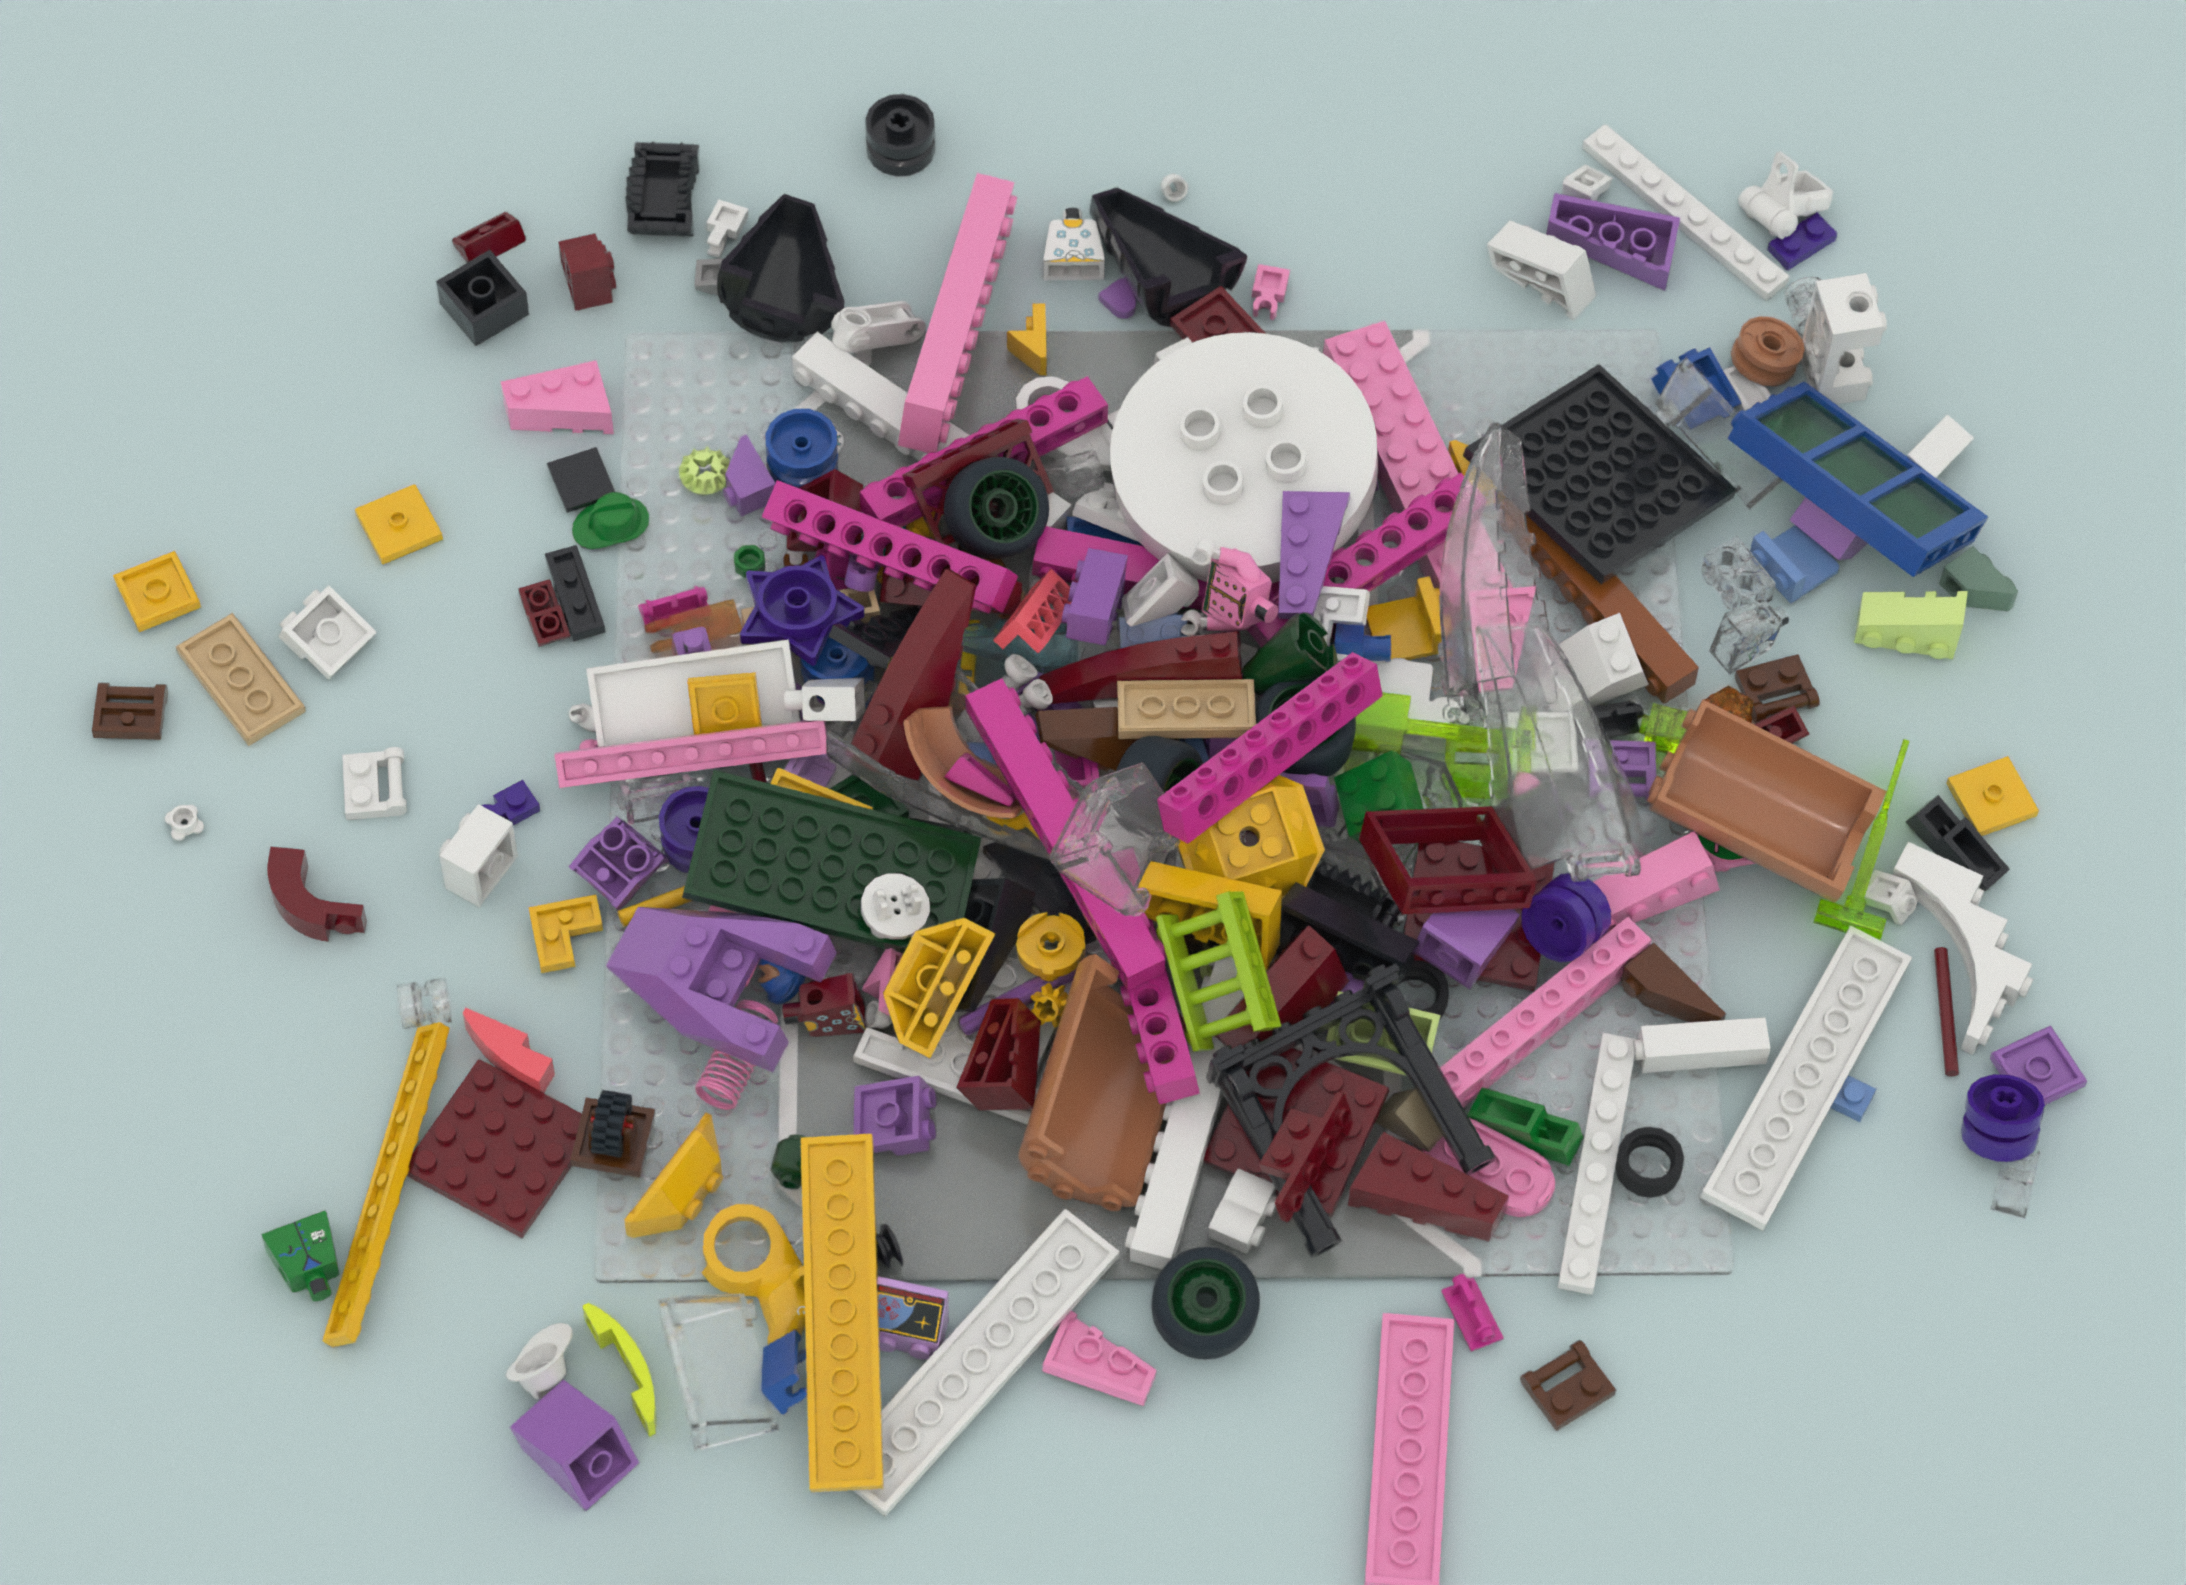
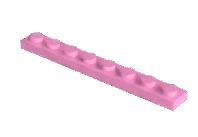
M799 721L557 752L554 755L559 788L829 754L830 749L826 721Z

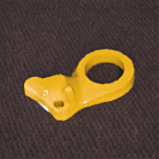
M735 1204L720 1210L713 1217L704 1232L703 1256L707 1266L701 1272L702 1275L712 1286L722 1292L739 1296H752L759 1299L762 1313L768 1325V1344L795 1329L802 1335L805 1329L804 1265L800 1262L784 1230L770 1212L753 1204ZM738 1221H749L761 1226L768 1234L771 1242L770 1252L766 1260L756 1269L747 1272L733 1271L725 1267L715 1253V1243L720 1232L729 1224Z

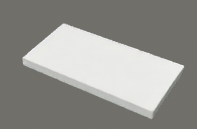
M789 639L586 668L598 747L694 735L687 684L688 678L756 672L762 726L801 721L799 710L786 711L784 707L785 690H796Z

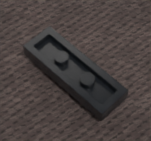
M577 545L545 553L546 563L573 641L605 633V625Z

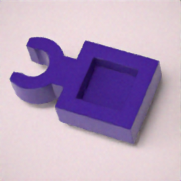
M523 779L494 794V805H481L512 822L513 825L540 812V804Z

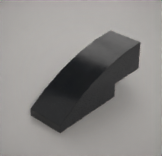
M1939 795L1928 801L1905 821L1935 854L1983 875L1980 889L1984 891L1988 890L2010 870L1969 820L1965 817L1960 821Z

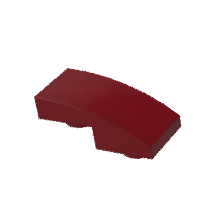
M550 579L518 588L525 614L538 647L570 637L561 606L558 604Z

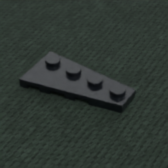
M913 607L891 612L888 618L880 615L872 616L868 623H864L860 619L850 621L848 627L843 626L841 623L835 624L829 633V637L865 657L870 665L886 670L920 609Z
M1024 829L983 846V854L990 861L993 860L997 864L1005 878L1036 893L1032 906H1035L1041 913L1048 912V916H1059V913L1074 918L1084 931L1085 945L1098 940L1044 845L1029 829Z

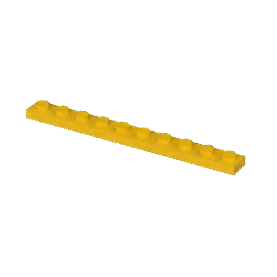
M441 1022L418 1027L322 1339V1342L331 1347L355 1343L361 1332V1322L366 1306L371 1299V1289L376 1273L381 1265L382 1252L390 1235V1226L395 1210L400 1202L399 1196L404 1179L409 1172V1163L413 1149L419 1139L418 1133L423 1116L428 1109V1100L432 1086L437 1079V1070L441 1056L446 1049V1040L450 1028Z

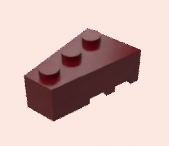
M1019 998L990 1000L956 1087L979 1111L1029 1110L1033 1108L1036 1093L1041 1021Z

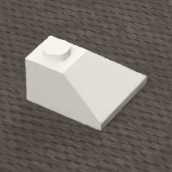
M1167 553L1122 598L1126 623L1132 627L1177 613L1183 606L1188 607L1195 601L1200 590L1197 577Z

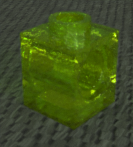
M1653 703L1650 715L1643 714L1639 734L1645 735L1644 741L1656 742L1657 752L1667 753L1670 751L1674 753L1686 730L1681 725L1688 711Z

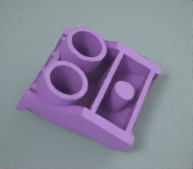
M616 816L609 825L586 844L568 867L593 886L612 906L620 910L656 870L669 860L637 830Z

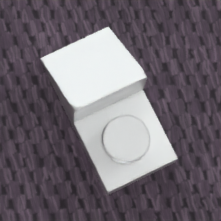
M1584 165L1565 177L1562 195L1597 201L1598 196L1609 189L1613 178Z

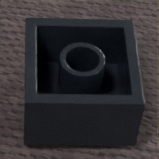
M491 250L486 251L436 281L440 305L475 346L529 315L526 291Z

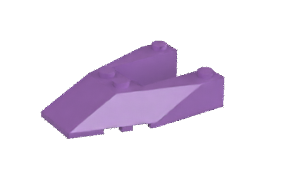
M638 907L606 967L636 995L638 994L657 1014L666 1019L682 1036L773 1072L789 1042L781 1026L734 1007L747 980L761 958L821 982L837 952L828 935L798 923L745 913Z

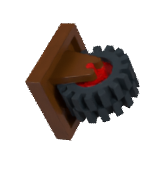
M602 1090L598 1099L586 1097L571 1156V1166L641 1178L655 1120V1109L632 1105V1095Z

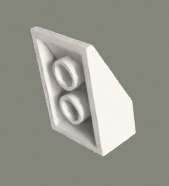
M1620 613L1586 626L1531 661L1551 714H1570L1569 712L1572 710L1594 707L1649 685Z

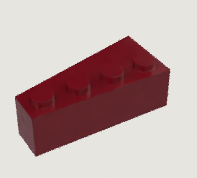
M1383 1132L1350 1186L1348 1206L1359 1209L1361 1206L1377 1210L1379 1214L1387 1216L1395 1214L1411 1218L1414 1223L1422 1225L1430 1223L1442 1226L1446 1231L1489 1242L1506 1214L1509 1195Z

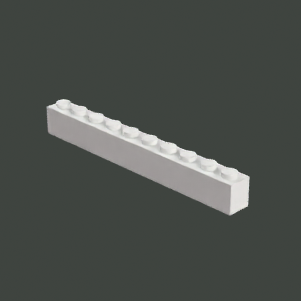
M816 332L792 356L793 375L800 384L812 387L819 392L825 401L835 403L844 409L851 419L860 420L869 426L876 436L888 439L904 455H911L920 461L928 454L898 446L907 392L848 352L839 349L832 341L819 332ZM946 421L947 424H950L947 442H940L937 452L948 447L956 439L966 438L970 435L951 422ZM1053 492L1048 495L1049 517L1046 526L1065 530L1067 517H1072V505Z
M1230 956L1210 963L1209 965L1214 966L1211 977L1204 976L1201 988L1236 977L1237 969L1234 958ZM1240 990L1204 1002L1202 1005L1207 1023L1225 1018L1244 996L1243 992ZM1215 1036L1212 1037L1215 1049L1211 1051L1193 1052L1192 1046L1186 1040L1200 1094L1166 1103L1163 1120L1168 1121L1165 1132L1158 1131L1153 1150L1158 1153L1155 1164H1148L1144 1183L1149 1184L1146 1196L1140 1194L1135 1208V1215L1139 1216L1136 1228L1130 1226L1125 1242V1247L1130 1248V1261L1163 1269L1176 1256L1223 1096L1219 1087H1216L1213 1082L1209 1084L1206 1079L1210 1060L1213 1059L1212 1054L1225 1047Z

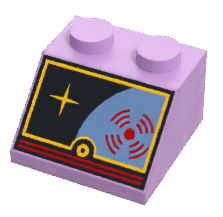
M878 1276L880 1350L885 1352L899 1350L908 1352L911 1356L918 1359H929L943 1344L949 1322L948 1291Z

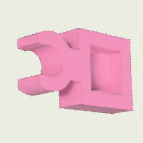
M1258 264L1252 289V297L1256 298L1253 302V317L1258 316L1261 308H1268L1270 310V320L1276 318L1277 302H1284L1290 275L1289 269Z

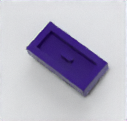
M1816 212L1800 222L1790 236L1783 239L1776 237L1770 241L1767 250L1788 271L1836 241L1838 233Z

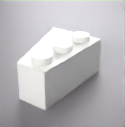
M1511 220L1487 244L1491 264L1494 269L1523 288H1526L1528 285L1532 286L1543 294L1541 299L1546 303L1550 304L1552 301H1555L1568 310L1566 316L1572 320H1575L1596 297L1587 253L1580 246L1571 245L1552 235L1543 234L1527 225H1521Z

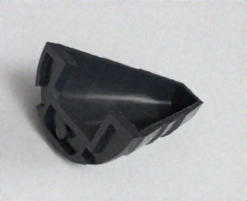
M1118 187L1094 194L1091 197L1090 215L1096 221L1098 232L1107 251L1114 256L1121 274H1124L1132 292L1147 315L1159 325L1171 327L1170 318L1220 286L1225 290L1228 288L1232 291L1238 282L1248 257L1239 248L1165 212L1163 208Z
M783 194L758 218L756 225L742 237L741 242L721 261L717 278L719 300L728 309L729 317L741 328L755 336L777 342L804 341L805 336L815 334L816 332L822 334L830 329L834 315L844 308L845 301L835 274L834 263L826 245L828 240L814 203Z

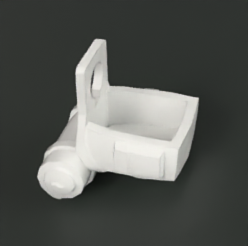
M1776 152L1770 175L1762 188L1756 185L1747 187L1741 192L1738 204L1745 211L1746 216L1754 218L1761 223L1772 236H1778L1780 239L1790 236L1798 226L1797 217H1806L1829 209L1833 190L1808 171H1798L1797 163L1784 153ZM1782 163L1787 167L1788 173L1780 174Z

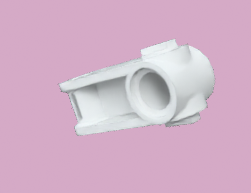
M905 301L846 307L833 317L831 327L834 331L832 341L835 346L846 352H859L861 350L910 344L917 341L924 334L926 325L922 319L913 315L911 306Z

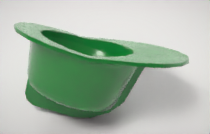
M610 492L604 494L595 504L584 508L577 515L573 522L572 534L574 540L581 547L587 549H599L628 542L644 533L649 525V513L646 506L639 500L620 492Z

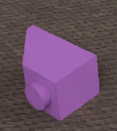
M747 434L741 436L725 474L726 488L723 489V494L730 507L735 506L742 517L767 505L775 482Z

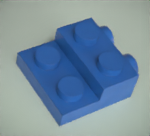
M1710 347L1700 352H1697L1696 348L1691 349L1679 356L1680 361L1674 363L1673 359L1664 362L1655 368L1657 374L1651 378L1666 407L1674 403L1688 430L1720 416L1741 404L1740 399Z

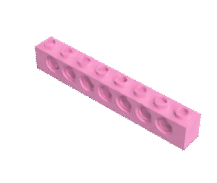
M1626 917L1582 955L1569 963L1442 1065L1440 1069L1462 1107L1464 1108L1478 1096L1482 1087L1489 1088L1620 982L1624 966L1651 945L1652 939L1629 917Z

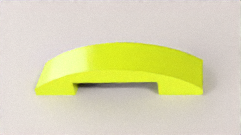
M590 1303L583 1305L584 1321L599 1348L602 1349L614 1343L639 1388V1390L631 1393L633 1409L648 1436L656 1434L657 1411L653 1383L639 1348L627 1331L609 1314Z

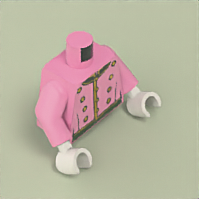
M1203 539L1198 542L1195 548L1197 551L1192 556L1193 562L1203 566L1207 565L1211 560L1202 612L1207 614V617H1202L1195 610L1187 611L1181 620H1189L1194 625H1183L1181 632L1187 636L1194 635L1199 627H1207V631H1242L1261 621L1271 623L1276 618L1279 609L1278 606L1269 601L1272 582L1258 568L1252 556L1236 548L1220 547V549H1215L1214 543L1209 539Z

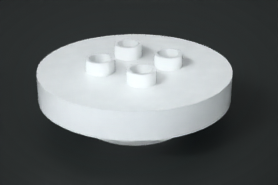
M1250 332L1223 334L1198 340L1177 349L1154 364L1140 377L1124 399L1115 419L1110 443V464L1115 497L1120 512L1131 532L1157 559L1161 560L1169 553L1196 576L1197 579L1207 582L1211 560L1207 565L1201 566L1193 562L1192 556L1197 551L1195 548L1198 542L1203 539H1209L1214 543L1215 549H1220V547L1236 548L1239 551L1249 553L1258 568L1271 579V582L1280 581L1283 491L1350 492V501L1343 517V523L1337 536L1333 553L1352 537L1365 518L1373 500L1378 475L1377 434L1374 419L1366 399L1353 379L1333 360L1310 346L1282 336Z

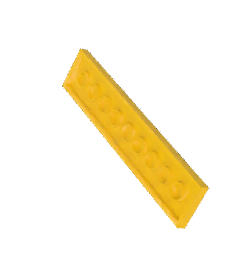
M871 1133L801 1138L809 1488L811 1492L884 1488L873 1135Z

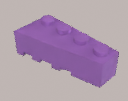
M1554 193L1546 235H1552L1571 245L1580 246L1586 250L1588 258L1665 291L1680 217Z

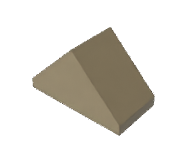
M1416 1088L1393 1093L1383 1105L1375 1122L1428 1152L1443 1136Z

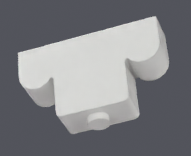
M1393 658L1391 662L1372 661L1377 664L1383 696L1355 717L1356 730L1354 741L1456 755L1461 707L1458 702L1448 697H1439L1434 699V701L1429 700L1433 666L1426 663L1411 662L1404 658Z

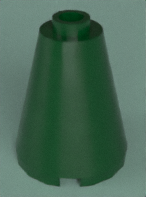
M1306 612L1300 615L1298 613L1293 615L1243 666L1242 679H1254V693L1263 695L1271 686L1279 682H1301L1318 678L1337 664L1336 649L1334 644L1328 647L1323 638L1328 633L1316 618Z

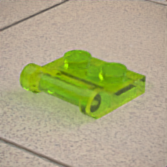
M1446 735L1443 797L1511 799L1514 738H1504V741L1456 739V735ZM1456 752L1503 754V764L1455 761Z

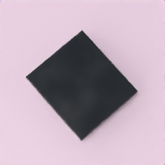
M597 447L547 463L548 470L566 513L595 504L604 494L615 492Z

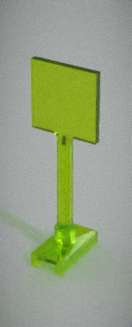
M1382 692L1383 696L1355 717L1356 730L1352 750L1381 754L1393 750L1401 755L1405 734L1502 745V748L1517 749L1518 772L1532 774V751H1536L1537 746L1535 708L1522 707L1517 729L1504 728V730L1410 719L1408 718L1411 704L1410 695Z
M1903 739L1882 809L1874 820L1851 895L1846 897L1844 906L1820 898L1813 923L1847 933L1851 925L1881 940L1887 919L1864 912L1867 903L1864 898L1887 828L1889 807L1910 740Z

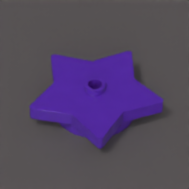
M823 555L803 565L788 566L774 572L749 570L746 572V581L755 607L740 632V642L742 644H759L789 639L790 650L810 665L815 666L833 625L841 623L846 627L850 624V621L864 618V606L835 589Z

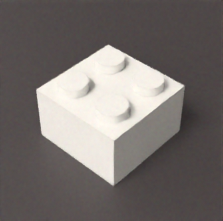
M479 804L471 814L467 813L462 818L457 833L452 839H447L439 851L445 889L480 907L518 857L513 823Z

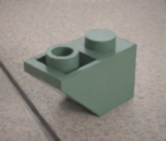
M1974 546L1944 566L1939 582L1952 597L1957 596V591H1968L1966 607L2009 611L2013 608L2018 593L2013 581L2003 576L1993 566L1990 558L1985 554H1981Z

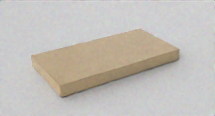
M233 613L175 646L178 655L248 746L306 712L303 703Z
M1254 679L1117 681L1118 739H1140L1146 736H1160L1168 739L1239 738L1256 725Z

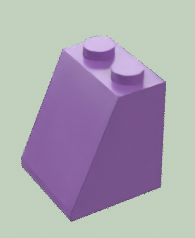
M1515 909L1432 913L1422 926L1417 938L1420 942L1416 954L1470 990L1514 929L1520 914L1515 912Z
M565 1380L556 1385L510 1426L522 1450L586 1511L639 1464L616 1418Z

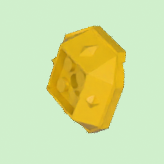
M1281 775L1275 777L1187 844L1174 837L1184 869L1282 890V899L1296 882L1305 887L1307 886L1325 851L1303 785ZM1245 830L1252 831L1257 836L1258 842L1251 847L1245 846L1241 843L1239 834Z

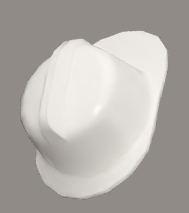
M558 1323L539 1331L529 1340L516 1361L508 1368L506 1378L509 1381L519 1382L535 1399L541 1400L566 1376V1364L563 1353L573 1336L572 1328L568 1324Z

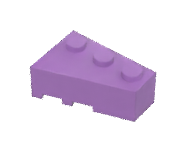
M1088 548L1085 561H1078L1075 580H1078V582L1072 581L1068 598L1071 604L1065 603L1062 614V623L1067 624L1066 638L1106 646L1113 629L1112 622L1116 621L1118 617L1116 609L1122 608L1128 555Z

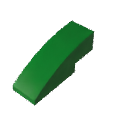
M1484 1087L1481 1088L1467 1114L1469 1118L1534 1150L1544 1158L1567 1166L1570 1165L1584 1139L1578 1122L1548 1114L1544 1105Z

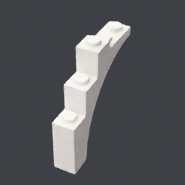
M1908 842L1892 875L1910 881L1918 902L1929 910L1949 932L1963 957L1970 980L1972 1005L1969 1027L1961 1050L1974 1055L1979 1044L1986 1045L1994 1027L1989 1025L1992 1017L1999 1019L2006 1004L2013 1007L2019 995L2024 998L2026 997L2033 982V979L2028 977L2032 964L2003 951L2009 934L2004 933L2008 920L1978 906L1984 894V890L1980 889L1983 875Z

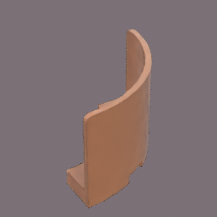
M952 706L918 708L904 720L905 735L913 758L924 776L941 794L965 809L990 817L1015 818L1023 810L1017 799L1008 807L944 777L964 753H969L1009 786L997 765L985 759H980L968 748L969 745L961 736L955 723Z

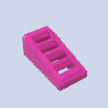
M964 753L944 776L956 784L1008 807L1016 800L1011 788L969 753Z

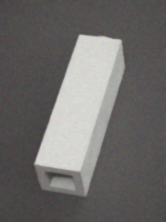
M1765 1017L1641 1026L1638 1039L1633 1040L1635 1061L1640 1060L1642 1073L1766 1064L1771 1049Z

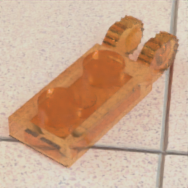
M734 599L674 614L667 619L650 622L644 626L646 633H657L671 628L673 634L697 627H705L709 641L739 634L742 630ZM672 639L654 642V644L650 645L651 652L658 653L672 649Z

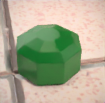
M756 545L741 546L734 553L735 572L746 579V572L749 570H766L764 551Z

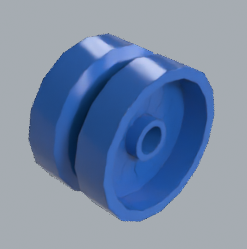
M807 408L786 411L771 421L766 431L767 470L774 482L776 483L778 480L800 488L833 469L838 470L837 431L830 419L820 412Z
M828 637L815 666L800 658L803 684L808 680L864 678L865 696L874 685L875 667L870 665L865 657ZM816 695V697L825 702L821 696Z

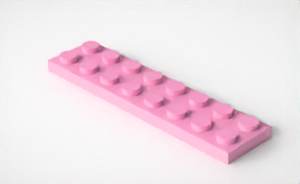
M1383 1313L1365 1585H1439L1454 1319Z

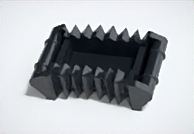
M654 141L635 142V158H631L632 167H629V177L626 178L627 232L644 235L693 236L694 226L691 197L694 183H696V175L699 174V144H683V142L680 144L655 143Z
M1324 861L1315 868L1306 886L1307 888L1392 928L1394 923L1398 921L1400 910L1389 892L1381 897V886L1372 891L1371 880L1362 885L1360 874L1350 879L1349 869L1339 873L1338 864L1328 870Z

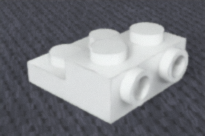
M328 585L321 593L317 589L314 590L304 600L303 604L306 607L298 615L293 611L280 623L283 629L278 637L302 660L306 657L329 680L377 632Z

